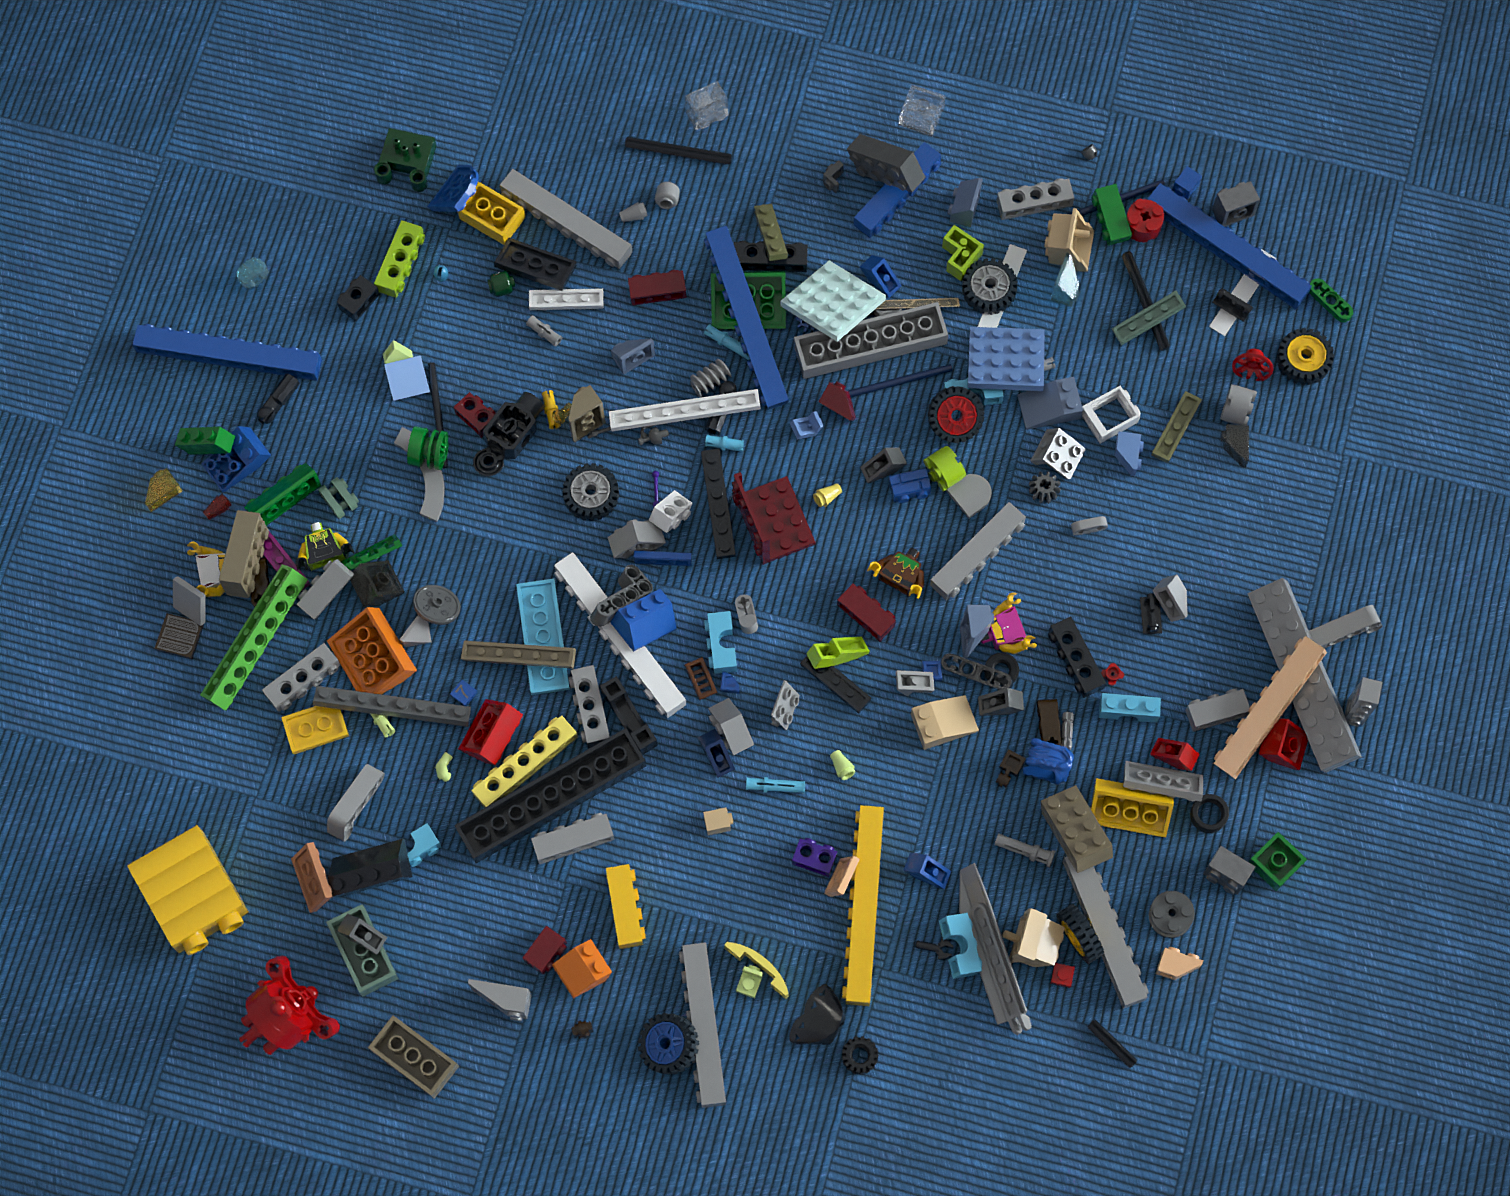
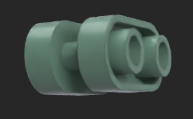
M336 477L330 481L333 487L327 489L324 485L318 491L335 516L341 519L345 516L343 510L348 507L353 511L358 507L356 503L359 500L353 492L350 494L347 491L348 485L344 479L341 478L339 480ZM336 493H338L343 500L339 504L333 497V495Z

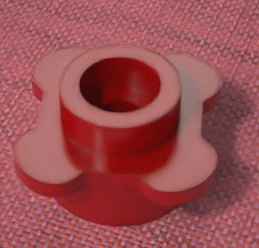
M1111 663L1106 670L1101 671L1102 676L1108 680V684L1114 686L1116 681L1124 677V672L1115 663Z

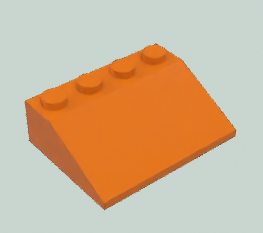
M365 608L327 640L356 691L382 695L404 682L417 671L380 608Z

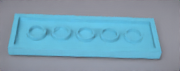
M547 579L516 584L524 645L564 647L555 580ZM527 665L531 695L570 690L567 668Z

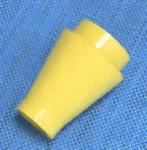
M838 483L818 489L813 494L814 501L819 507H826L842 493V489Z

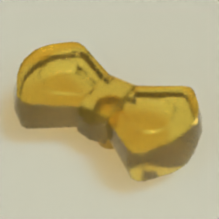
M566 403L561 410H554L552 413L553 420L560 425L563 424L565 418L570 414L572 404Z

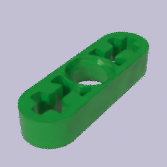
M1319 278L1313 279L1310 283L1312 287L1309 294L1339 322H1348L1353 315V308L1324 280ZM1320 286L1321 288L1320 290H1314V287ZM1333 297L1336 303L1328 304L1326 298ZM1341 311H1342V312H1344V311H1347V312H1348L1347 315L1344 314V315L1342 316V315L1340 314Z

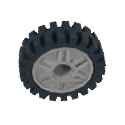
M985 258L983 262L978 260L976 264L973 263L970 266V269H967L962 283L964 299L968 301L970 307L973 306V310L976 312L980 310L982 314L988 312V315H992V312L998 314L1000 310L1002 312L1005 311L1007 307L1011 306L1017 293V277L1014 274V270L1012 268L1009 269L1007 263L1004 265L1001 260L996 262L994 258L991 261H988V258ZM990 284V285H993L994 287H993V288H987L986 285Z
M587 463L583 467L577 466L576 470L570 471V475L566 476V481L563 483L565 505L575 517H581L585 521L587 519L594 521L596 518L600 520L602 516L607 517L609 512L612 513L614 506L617 505L619 500V487L614 474L610 473L608 468L604 469L600 464L596 466L595 463H591L588 466ZM591 489L596 491L592 495L586 493L588 490Z

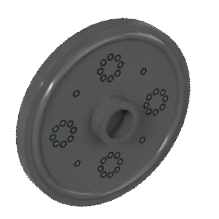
M423 586L417 590L413 598V607L416 613L422 619L432 624H449L455 621L460 613L461 606L457 596L442 586Z

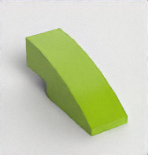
M862 637L832 638L829 643L813 644L806 654L814 669L855 660L869 654L870 651Z

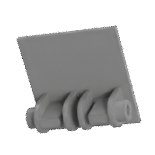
M786 680L782 683L771 713V724L777 727L780 724L785 730L788 729L789 724L792 722L793 712L799 703L800 696Z

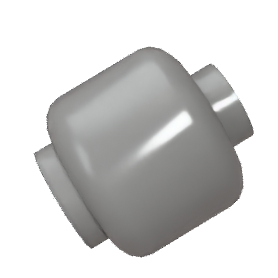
M672 182L660 183L655 194L657 205L662 209L675 207L680 194L678 186Z

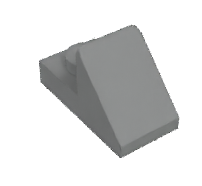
M897 670V691L906 696L913 692L932 693L934 691L933 672Z

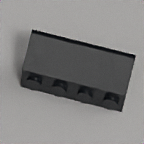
M399 839L333 858L328 874L332 896L343 897L412 878L405 840Z

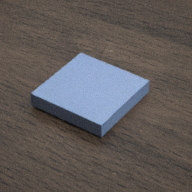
M421 355L384 364L393 401L430 392Z

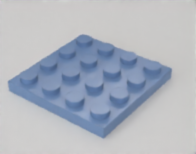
M970 327L968 388L1043 391L1045 329Z

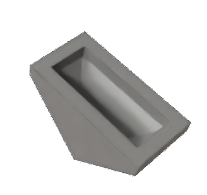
M418 615L400 638L402 646L410 647L432 643L429 622Z

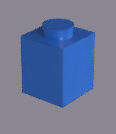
M1187 166L1174 182L1172 190L1178 196H1183L1188 200L1199 186L1202 175Z

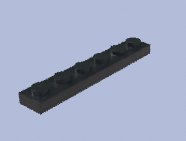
M720 449L701 451L717 559L736 557Z

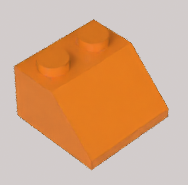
M591 939L576 946L552 965L573 998L605 982L612 973Z

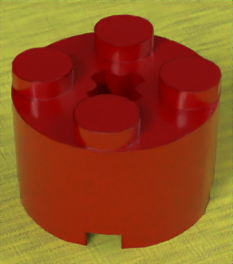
M1147 199L1136 200L1129 207L1126 216L1132 233L1131 238L1138 242H1148V240L1155 239L1159 235L1164 221L1162 206Z

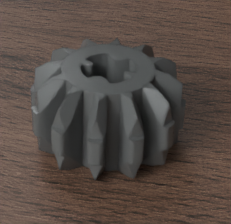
M1041 471L1038 476L1033 475L1032 481L1028 485L1030 487L1029 494H1034L1033 500L1039 498L1040 504L1043 503V500H1046L1048 504L1051 502V499L1056 500L1057 494L1061 490L1059 488L1060 481H1055L1056 475L1050 477L1049 471L1046 475H1043Z

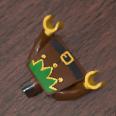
M910 548L906 555L898 551L895 555L890 554L877 562H871L867 571L873 570L875 572L873 574L874 577L879 573L878 580L909 597L914 593L917 594V599H919L925 585L921 563L916 561L920 552L914 548Z

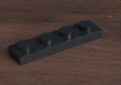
M808 656L801 661L800 665L858 714L871 701L872 698L834 666L814 669Z

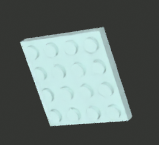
M829 260L782 299L781 307L835 341H839L886 300V295Z

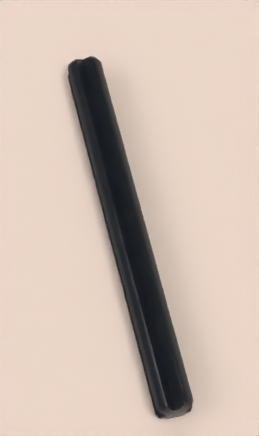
M629 136L625 140V146L628 148L723 164H731L732 154Z
M1131 251L1123 253L1122 258L1141 305L1145 309L1152 305L1153 302ZM1160 322L1151 329L1160 350L1165 351L1169 349L1170 344Z

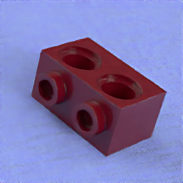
M469 392L453 408L455 414L482 438L484 436V428L496 412L491 407L487 408L484 406L483 400L478 395L473 396ZM470 405L475 406L472 410L466 409ZM483 417L488 418L485 422L479 421Z

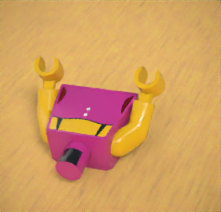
M1010 593L1007 600L1003 601L992 612L994 613V623L991 624L988 633L981 640L982 644L992 641L996 650L1000 649L1002 652L1011 654L1024 651L1028 647H1037L1035 643L1030 644V641L1035 639V637L1031 635L1026 636L1015 606L1012 607V604H1019L1021 602V599L1013 601V597L1017 593Z

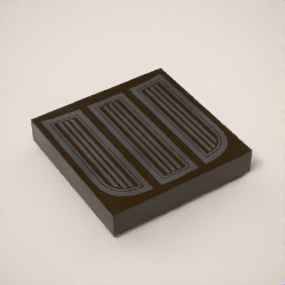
M166 613L154 649L192 660L204 624L200 626L191 619Z

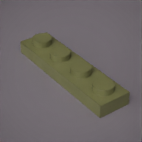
M772 203L754 206V214L769 261L787 259V249Z
M1187 391L1184 392L1151 454L1152 456L1169 463L1202 401L1201 398Z

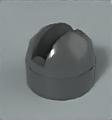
M1090 144L1081 151V154L1086 159L1093 160L1097 156V150L1093 144Z

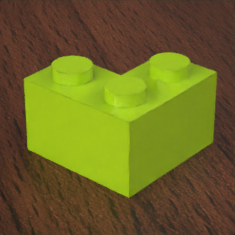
M955 225L943 238L942 248L952 254V257L947 262L946 271L962 281L967 269H970V266L978 261L984 249V244Z

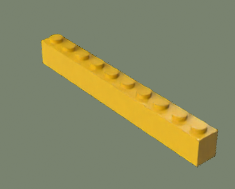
M860 805V811H856L855 823H859L858 830H854V842H857V850L853 849V856L860 860L851 877V881L855 882L854 888H850L849 900H853V908L848 910V920H852L851 927H847L846 939H850V947H846L845 959H849L848 967H844L843 979H847V987L843 986L842 998L846 999L847 1005L870 1006L884 807Z

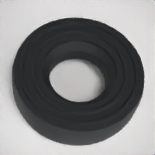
M996 653L990 656L985 666L994 669L999 663L1006 664L1009 668L1008 675L1012 677L1014 683L1019 674V665L1016 659L1007 653ZM988 670L984 671L986 679L989 680L991 672ZM995 676V681L1001 683V687H1003L1004 684H1008L1006 677L1004 678V680H1001Z

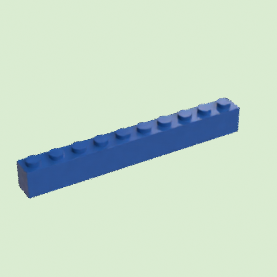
M1160 183L1147 200H1152L1162 206L1166 222L1294 309H1297L1309 294L1312 286L1307 280L1299 278L1291 269L1283 267L1276 259L1265 255L1260 248L1252 246L1245 238L1234 234L1229 227H1224L1214 217L1206 215L1199 207L1190 204L1186 198L1175 194L1170 187Z
M727 225L706 232V239L703 240L706 249H710L713 256H710L712 266H716L719 273L716 274L719 285L723 283L725 290L722 291L725 302L729 301L731 308H728L731 319L735 318L737 325L734 328L737 336L742 337L743 343H740L744 354H748L749 360L747 365L750 371H754L755 378H753L756 389L760 388L762 394L759 396L761 404L766 406L767 410L789 403L788 396Z
M144 324V326L137 325L132 344L138 353L284 376L286 373H289L296 378L315 381L318 380L322 363L320 354L314 350L302 351L296 347L283 348L277 344L264 345L258 341H253L252 343L245 342L240 338L232 340L221 335L213 337L206 333L194 334L187 330L175 331L169 327L156 328L150 324Z

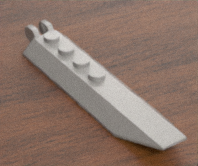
M973 863L960 870L959 913H968L972 921V932L977 941L978 956L982 961L980 975L997 1025L1009 1022L1012 1032L1015 1035H1019L1023 1032L1022 1030L1027 1031L1031 1029L1032 1025L1030 1018L1026 1015L1027 1009L976 864Z

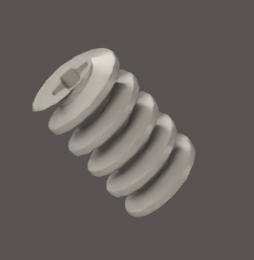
M716 359L715 364L710 363L709 368L705 366L703 372L697 371V376L691 375L690 384L696 394L702 397V390L707 394L708 386L713 390L714 382L717 385H721L719 379L727 381L726 375L731 377V373L723 361Z

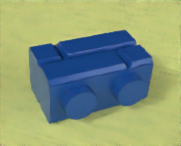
M926 468L889 476L888 483L893 502L905 503L914 497L924 499L931 493V485Z

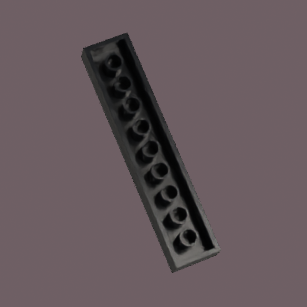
M625 728L454 826L475 864L645 768L646 760Z

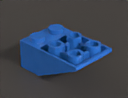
M238 426L231 433L235 435V439L230 453L211 454L202 463V466L222 492H225L260 468L271 456L250 427Z

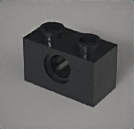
M360 275L357 279L352 280L345 293L343 292L339 295L337 299L339 310L357 322L380 295L378 287ZM356 295L361 296L359 299H353Z

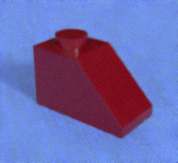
M838 381L835 383L829 382L819 403L848 420L854 421L856 416L850 393L845 390L846 386Z

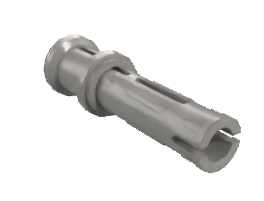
M998 833L994 844L995 846L1025 855L1032 862L1038 861L1047 864L1049 868L1055 855L1054 850H1045L1040 848V845L1032 846Z

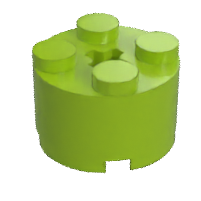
M948 446L940 448L923 460L925 466L930 470L928 476L933 482H938L942 491L949 489L966 477L962 463L957 462L955 459L957 455Z

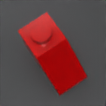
M1163 738L1157 739L1150 753L1152 757L1177 769L1192 771L1200 755L1186 742Z

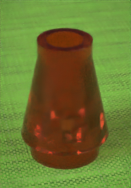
M222 493L213 499L203 513L211 520L229 510L232 504Z

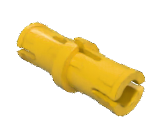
M549 390V394L547 391L542 392L545 405L544 413L547 414L549 429H554V425L555 429L561 427L558 417L559 409L555 404L552 390Z

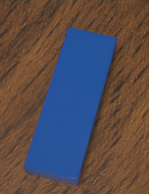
M634 551L635 564L692 566V554Z

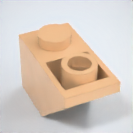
M1174 947L1164 948L1156 974L1176 980L1199 969L1203 964V960H1200L1199 956L1195 954H1182L1179 949Z

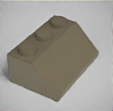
M591 385L581 387L573 397L568 420L574 443L606 423L603 403Z

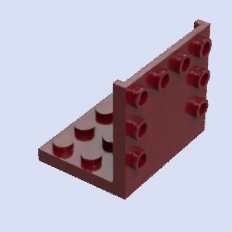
M741 472L734 474L732 498L740 510L754 543L755 553L760 557L763 565L816 545L787 476L745 492L742 486Z

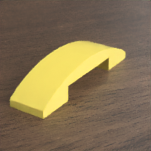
M726 942L724 945L725 950L739 961L744 956L748 957L774 979L771 982V988L785 999L788 998L789 993L783 978L766 958L746 946Z

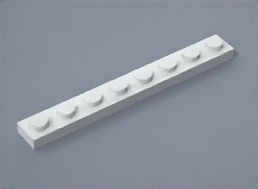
M758 389L609 411L611 431L758 410L761 407Z

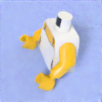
M194 541L190 542L187 546L192 547L194 550H188L187 554L190 556L195 553L198 554L195 557L201 585H198L196 588L203 592L206 597L221 596L225 591L219 582V576L225 553L210 547L199 546Z

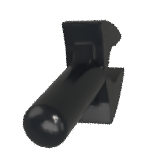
M941 938V942L938 944L919 940L915 943V947L918 949L936 952L938 955L937 960L948 959L952 956L950 953H944L941 950L943 947L954 948L948 940H943V938Z

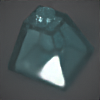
M1066 253L1054 284L1051 300L1072 307L1074 301L1078 302L1081 291H1078L1080 283L1071 255Z

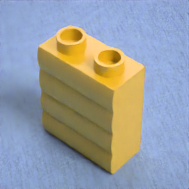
M198 825L127 865L169 943L178 953L185 950L187 955H192L201 951L209 944L206 937L218 930H221L222 934H228L237 930L244 924L241 917L249 913L205 833Z

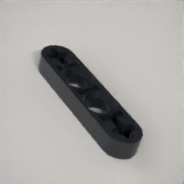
M946 654L941 660L942 667L948 672L992 688L1002 690L1005 688L1011 689L1013 686V679L1007 673L955 654ZM953 658L955 663L960 664L959 671H957V666L951 665L948 667L949 665L946 661ZM966 664H972V673H964L963 668ZM990 671L991 678L983 681L981 679L982 672ZM995 676L1001 680H1004V678L1006 677L1008 684H1004L1003 687H1001L1002 684L998 681H995Z

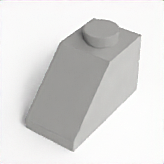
M1177 574L1163 578L1152 590L1171 622L1186 618L1188 614L1187 590Z

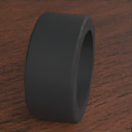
M1215 794L1203 795L1202 801H1195L1190 810V819L1193 825L1204 833L1219 831L1224 827L1229 818L1227 803ZM1207 802L1213 803L1220 808L1221 818L1216 824L1207 825L1200 820L1198 810L1202 804Z

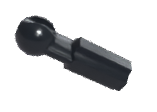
M289 373L285 374L264 405L258 409L256 414L259 422L269 424L274 421L275 415L299 386V380Z
M725 381L719 387V395L737 392V387L732 381ZM727 414L709 417L705 430L708 433L720 435Z

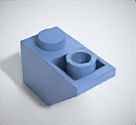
M1119 431L1116 438L1114 456L1131 476H1135L1136 471L1141 468L1142 459H1138L1139 452L1142 453L1144 441H1141V434Z

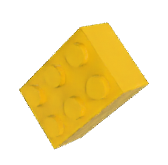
M478 181L476 193L467 200L465 208L458 212L459 219L505 245L508 238L512 237L525 219L524 208Z

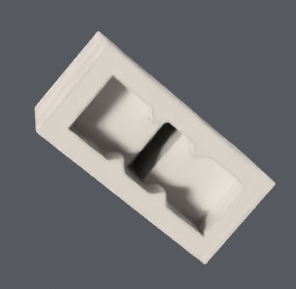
M674 490L654 507L649 521L668 533L672 528L676 529L682 520L685 521L690 516L692 502Z

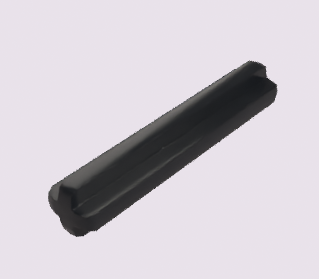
M1093 1020L1088 1025V1029L1125 1065L1132 1068L1137 1063V1059L1097 1020Z

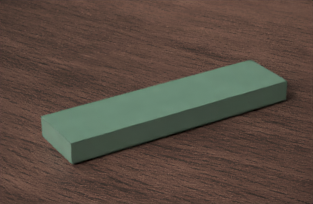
M1174 291L1113 327L1112 331L1122 346L1186 308V305L1178 292Z

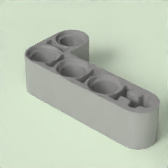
M1368 605L1310 630L1309 633L1314 642L1323 648H1327L1362 632L1372 633L1383 626L1374 606Z
M369 764L364 766L330 813L327 821V833L344 842L349 838L353 830V822L382 783L385 776L384 772Z

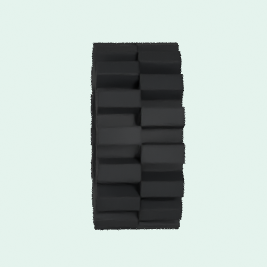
M856 1036L853 1039H849L842 1050L843 1064L853 1074L859 1073V1075H863V1073H869L870 1070L874 1069L878 1061L876 1044L871 1042V1039L864 1038V1036ZM857 1048H863L868 1053V1058L863 1063H857L852 1058V1053Z

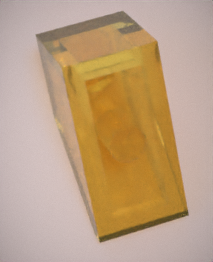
M167 468L157 471L150 478L145 501L150 512H153L182 492L179 484Z

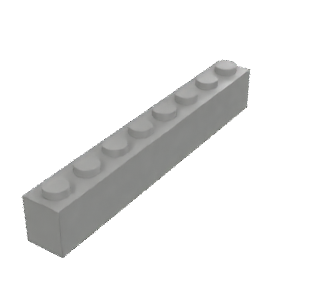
M512 169L500 184L502 196L513 200L516 204L523 207L524 210L527 209L535 218H541L549 227L558 229L566 238H572L580 247H586L594 256H600L605 259V262L611 267L615 266L620 269L632 254V245L516 170Z
M1064 857L1063 864L1086 920L1093 927L1104 949V955L1101 957L1122 1008L1124 1009L1145 1001L1147 994H1149L1148 988L1140 980V969L1137 964L1134 965L1131 958L1133 957L1132 949L1129 945L1126 946L1124 930L1116 922L1118 916L1115 909H1111L1109 905L1110 897L1107 890L1102 888L1101 883H1103L1100 873L1095 871L1094 866L1077 873L1068 857Z
M706 942L682 945L683 951L679 952L680 964L684 963L685 971H681L682 981L687 983L688 991H684L685 1003H689L690 1010L686 1011L687 1020L692 1022V1025L695 1027L694 1032L698 1033L696 1040L699 1041V1045L696 1046V1049H699L698 1054H694L696 1058L692 1061V1063H697V1070L694 1071L695 1083H699L700 1091H696L697 1103H701L702 1108L726 1105Z

